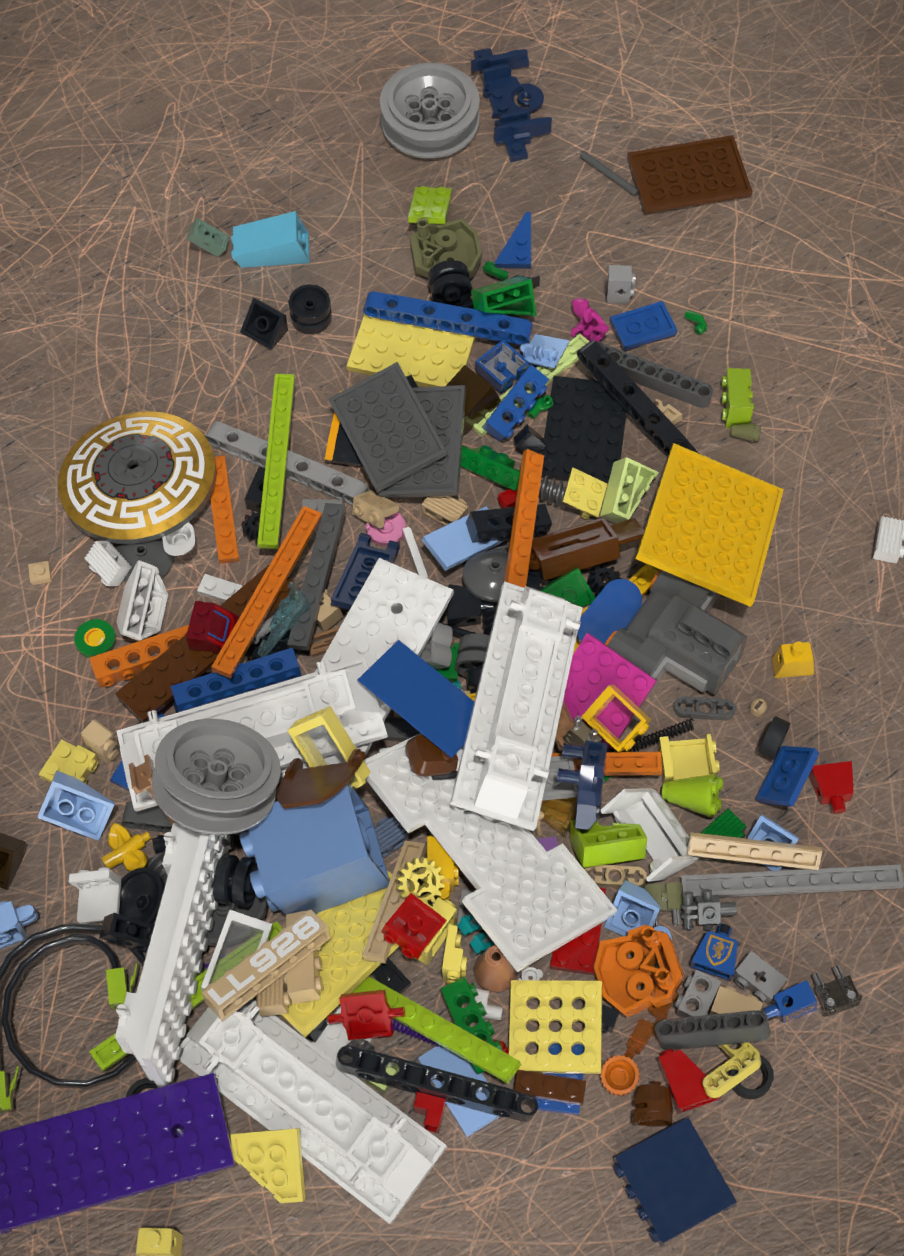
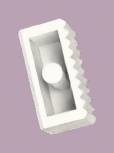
M881 516L872 559L897 564L899 557L903 558L904 520Z
M109 541L94 542L95 544L92 545L93 547L90 548L91 550L88 551L89 553L85 557V560L89 563V568L101 577V582L104 585L119 586L132 566L124 560L122 555L117 552Z

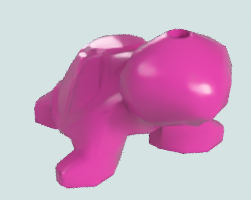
M574 299L572 301L573 312L580 318V321L573 327L571 331L572 337L580 333L590 341L600 342L609 330V326L589 306L587 299Z

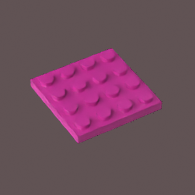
M587 633L572 656L564 701L574 720L577 715L581 717L609 685H615L640 708L658 680L590 633ZM614 697L597 719L620 739L635 714L617 697ZM582 718V721H583L586 725H588L591 729H593V728ZM602 737L601 743H606L607 750H612L613 747Z

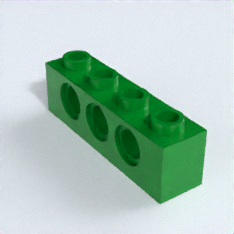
M463 977L440 988L455 1024L503 1051L499 1041L493 1040L492 1035L495 1034L490 1020L486 1022L483 1017L487 1013L482 1002L477 1003L475 997L479 994L474 983L469 984L466 977ZM470 1002L467 1007L461 1008L464 1003ZM478 1021L475 1026L469 1027L472 1022ZM472 1064L478 1074L485 1072V1070Z

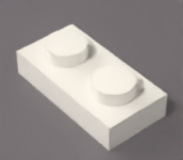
M204 574L197 593L198 595L224 603L243 586Z

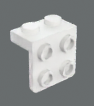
M105 867L99 868L98 871L80 870L78 873L69 874V883L79 889L77 922L80 924L103 922L105 916L112 913L119 914L120 876L110 868Z

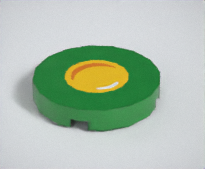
M91 619L78 627L74 636V642L78 652L84 657L90 658L113 650L116 644V634L113 627L107 621Z

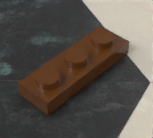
M517 1070L514 1091L528 1094L538 1099L583 1106L586 1081Z

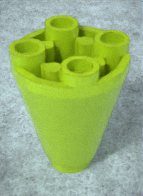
M716 774L670 780L663 784L662 798L707 817H714L717 811L720 812L722 808L719 790L723 789V778L718 777Z

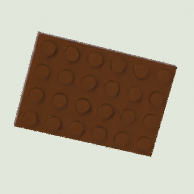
M733 135L628 152L627 154L644 214L752 196V189Z

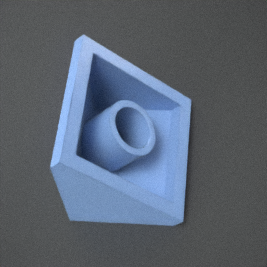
M764 815L759 817L747 838L796 845L799 841L797 836ZM763 864L772 871H780L783 867Z

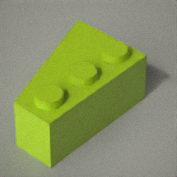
M727 368L726 375L722 376L721 386L725 387V392H722V404H725V408L722 409V420H725L726 428H732V425L750 424L754 409V403H751V398H753V392H751L750 369Z
M571 820L569 841L583 868L645 859L647 836L640 824L612 823V826L598 825L599 822H596L592 828L587 830L575 828L576 820Z

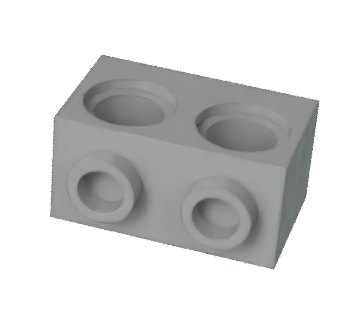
M696 970L694 976L689 974L684 985L688 989L684 996L679 995L675 1007L678 1008L676 1016L682 1018L707 1015L722 981L699 970ZM704 984L707 990L699 991L695 985ZM693 1003L697 1006L698 1010L690 1011L686 1005Z

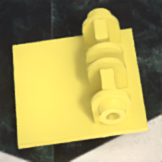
M572 468L562 502L581 510V517L584 519H589L590 516L598 518L607 483Z

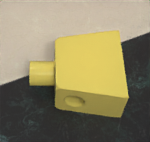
M170 1228L138 1229L136 1256H182L183 1234Z

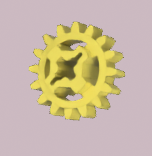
M414 857L412 864L406 861V868H399L402 875L395 878L400 881V884L396 885L397 889L402 890L399 896L404 898L412 893L426 905H428V900L433 903L436 902L434 896H441L442 894L438 890L445 887L444 884L440 883V880L445 878L444 875L438 874L441 867H434L435 862L432 860L427 863V858L424 857L421 858L420 862L418 858ZM423 867L417 872H412L416 868ZM419 878L423 881L422 885H419L417 882ZM428 892L426 895L420 896L421 893Z

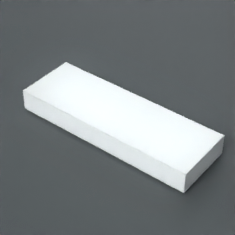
M403 528V540L416 574L428 579L411 528Z

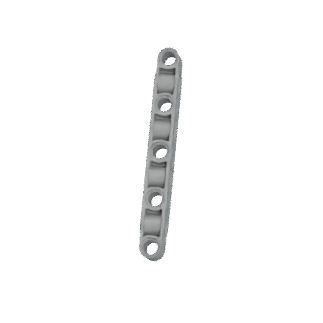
M213 422L205 435L211 446L265 468L268 441L224 423ZM288 450L285 478L332 498L342 500L350 505H353L354 496L367 492L368 487L362 481Z

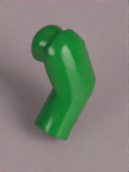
M487 261L483 266L485 274L501 280H506L509 272L495 267L492 261Z
M687 310L685 319L695 322V332L699 335L706 332L707 323L703 315Z
M546 395L536 400L535 405L527 412V416L535 419L540 412L552 407L553 399L551 396Z

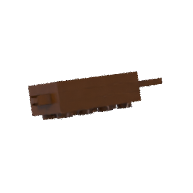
M600 518L534 538L532 540L529 569H537L545 581L564 575L575 567L581 570L604 562H611L614 559L621 558L619 545L641 539L644 529L636 518L614 525H609L605 518Z

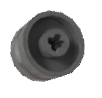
M468 634L460 639L459 654L455 664V669L460 675L464 676V671L483 665L490 638L489 635Z

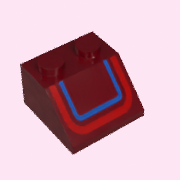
M195 601L186 635L189 649L220 653L239 616L216 603Z

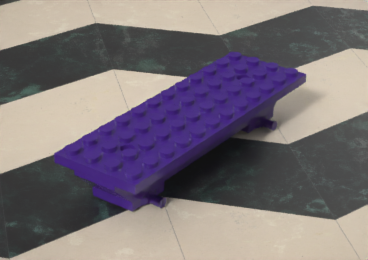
M210 1073L0 1132V1233H10L15 1228L184 1180H196L198 1176L234 1167V1157L215 1074Z

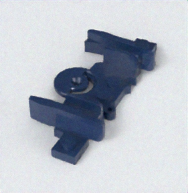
M491 48L473 51L474 59L471 60V72L482 70L483 97L489 98L493 111L492 119H499L495 120V143H505L510 162L528 159L525 145L531 144V137L551 132L552 117L531 119L530 112L536 111L542 106L544 94L539 87L528 83L520 84L517 77L511 76V69L529 67L527 49L513 50L497 55L492 54ZM517 95V101L519 104L529 106V108H523L518 106L514 102L515 96Z

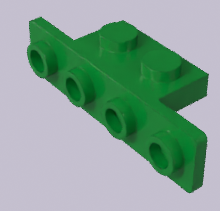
M462 445V467L512 490L518 489L520 471L514 469L515 460L509 458L505 453L493 451L489 446L483 445L472 450Z

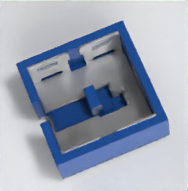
M504 340L475 361V370L501 394L511 387L513 380H518L530 366V362Z

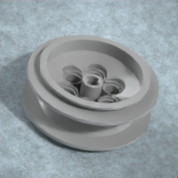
M420 63L398 71L386 82L380 96L381 126L385 137L401 152L419 158H440L460 151L472 141L479 127L480 99L477 87L464 72L446 64Z
M223 719L190 721L171 730L158 745L155 755V769L152 776L153 796L158 806L169 818L188 829L217 835L238 833L257 825L270 813L275 802L276 787L281 773L279 757L265 737L243 724Z

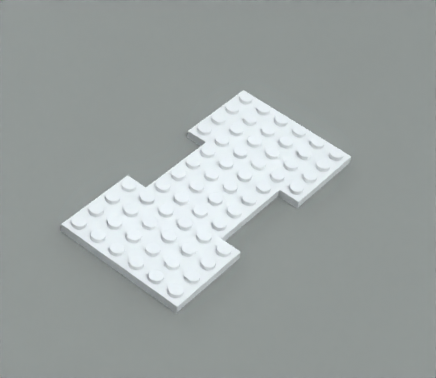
M411 738L364 760L371 772L366 778L367 782L404 829L410 833L426 825L476 888V891L465 896L462 902L517 972L617 913L616 907L563 843L547 852L529 829L450 805L456 778L432 780L431 776H419L414 773L405 751V745Z

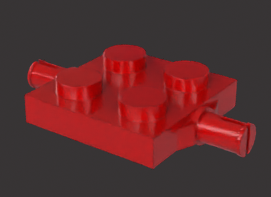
M385 990L341 994L339 997L341 1013L329 1014L328 1023H342L346 1029L348 1040L392 1036L394 1033L392 1017H405L404 1006L391 1008Z

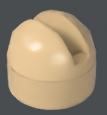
M756 698L751 702L750 712L754 716L760 717L766 713V701ZM758 704H761V706L759 707V709L756 710L755 707H756Z

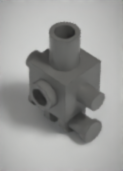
M710 889L703 890V896H695V902H692L693 892L682 893L683 903H681V909L684 912H681V918L684 919L683 929H694L693 919H696L698 924H704V930H712L713 924H721V916L737 915L736 902L721 903L717 895H712V890Z

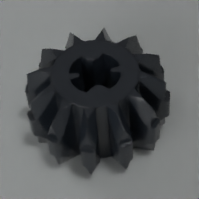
M259 509L258 513L252 510L251 516L245 515V521H242V532L244 536H247L249 542L255 539V543H258L261 509Z
M604 564L603 568L596 566L595 571H590L587 584L591 591L595 592V597L600 594L609 582L621 579L620 572H614V566L607 568L606 564Z

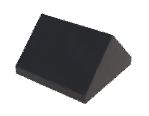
M253 298L240 332L267 348L273 349L288 331L286 314L257 298Z

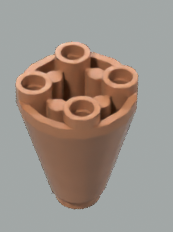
M497 946L489 947L477 957L474 964V977L483 990H489L490 992H503L511 987V980H516L518 972Z

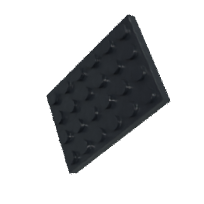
M553 376L550 395L553 399V405L548 409L544 435L546 447L542 450L544 461L541 478L547 475L548 479L555 478L560 481H568L572 468H575L607 483L608 486L613 463L621 459L627 412L597 380Z

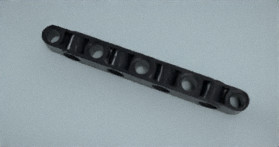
M591 340L577 350V356L583 365L667 457L673 443L700 454L598 342Z
M343 1046L339 1049L336 1056V1067L343 1073L415 1094L420 1092L444 1098L448 1103L499 1117L528 1122L538 1110V1102L531 1095L379 1052L353 1046ZM348 1055L353 1061L351 1063H344L341 1057ZM389 1067L394 1068L397 1074L391 1076L386 1072V1069ZM432 1080H438V1081H440L441 1084H442V1087H440V1088H435V1087H433V1086L431 1085V1081H432ZM483 1092L487 1099H478L476 1093ZM521 1105H529L532 1112H524Z

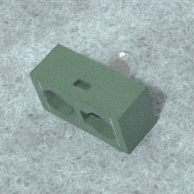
M197 218L190 224L186 239L194 243L196 248L205 249L218 257L225 251L229 236Z

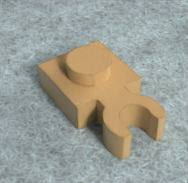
M655 400V405L674 425L682 420V413L670 404L664 407L661 400Z

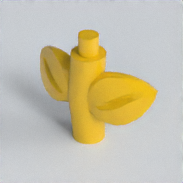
M114 822L110 827L107 840L109 847L113 851L102 856L101 860L110 869L121 863L129 871L144 868L147 863V856L141 849L146 846L145 842L150 840L151 836L146 831L141 835L137 833L132 837L131 833L124 826Z

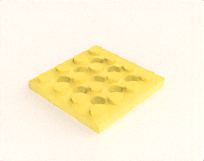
M511 980L509 1055L520 1061L521 1066L518 1070L536 1073L601 1074L602 981ZM530 999H538L540 1001L539 1007L536 1009L528 1008L527 1003ZM553 999H560L563 1004L561 1008L555 1010L550 1007V1002ZM576 999H582L585 1001V1007L577 1010L573 1008V1002ZM530 1021H536L539 1023V1028L535 1032H530L526 1028L527 1024ZM553 1021H559L562 1024V1028L558 1032H552L549 1029L550 1024ZM575 1022H583L585 1029L582 1032H575L572 1029ZM531 1043L539 1046L538 1052L534 1055L526 1052V1047ZM552 1044H559L562 1047L558 1055H552L549 1052V1047ZM576 1044L583 1045L585 1047L584 1053L581 1055L573 1054V1046Z

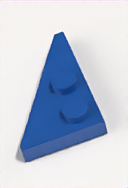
M526 212L496 259L495 267L531 269V212Z

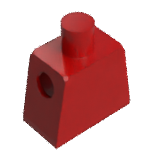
M852 761L814 765L809 774V779L821 805L831 804L834 814L845 812L844 802L850 801L854 793Z

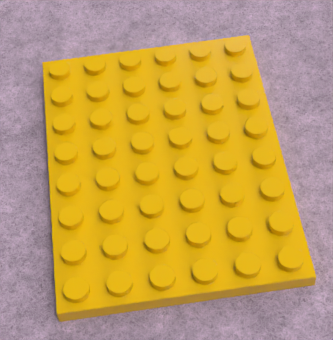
M673 443L635 559L751 607L755 601L784 489Z

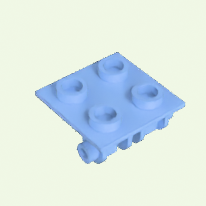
M535 334L530 343L521 345L520 351L523 352L522 356L530 364L555 368L570 340Z

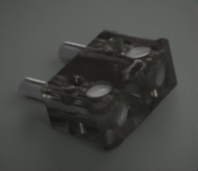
M839 965L833 967L837 980L824 984L818 972L812 975L817 986L815 995L823 1010L822 1015L824 1017L859 1006L862 1000V995H859L850 975L845 977Z

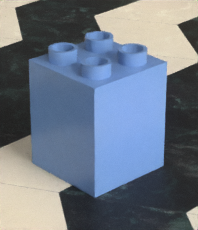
M349 782L338 793L320 804L284 809L276 801L270 813L260 823L240 833V840L245 854L248 858L255 856L259 869L250 873L253 889L258 898L266 897L272 912L281 910L286 915L312 910L316 914L384 889L389 885L390 879L369 808Z

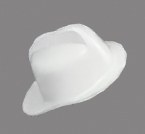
M189 522L177 531L162 537L165 552L173 556L185 555L193 549L196 541L193 526Z

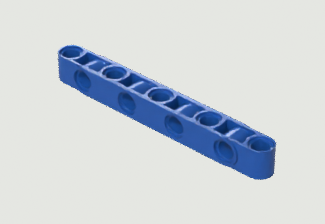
M369 292L363 308L365 315L373 318L499 342L504 340L508 343L519 345L529 343L533 324L526 319L380 292Z

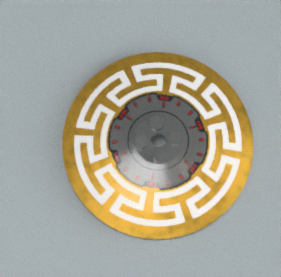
M152 411L124 414L92 428L70 449L59 473V497L69 519L87 535L101 541H109L116 544L149 542L177 531L201 511L214 488L216 461L207 438L196 426L187 420L172 414ZM132 465H138L134 469H129Z

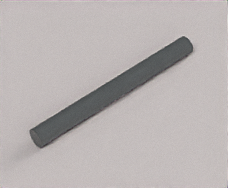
M585 151L581 153L580 157L632 195H638L636 187Z

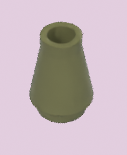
M756 423L732 425L731 436L751 442L759 441L761 425H756Z

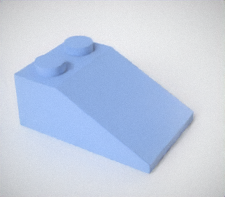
M56 770L37 818L99 841L115 803L79 779Z

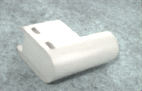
M476 988L479 994L475 997L477 1003L482 1002L487 1013L483 1017L501 1021L503 1007L488 1005L490 991Z

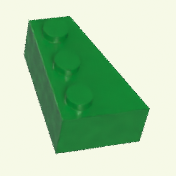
M517 276L471 290L473 307L476 310L487 313L537 316L532 279Z

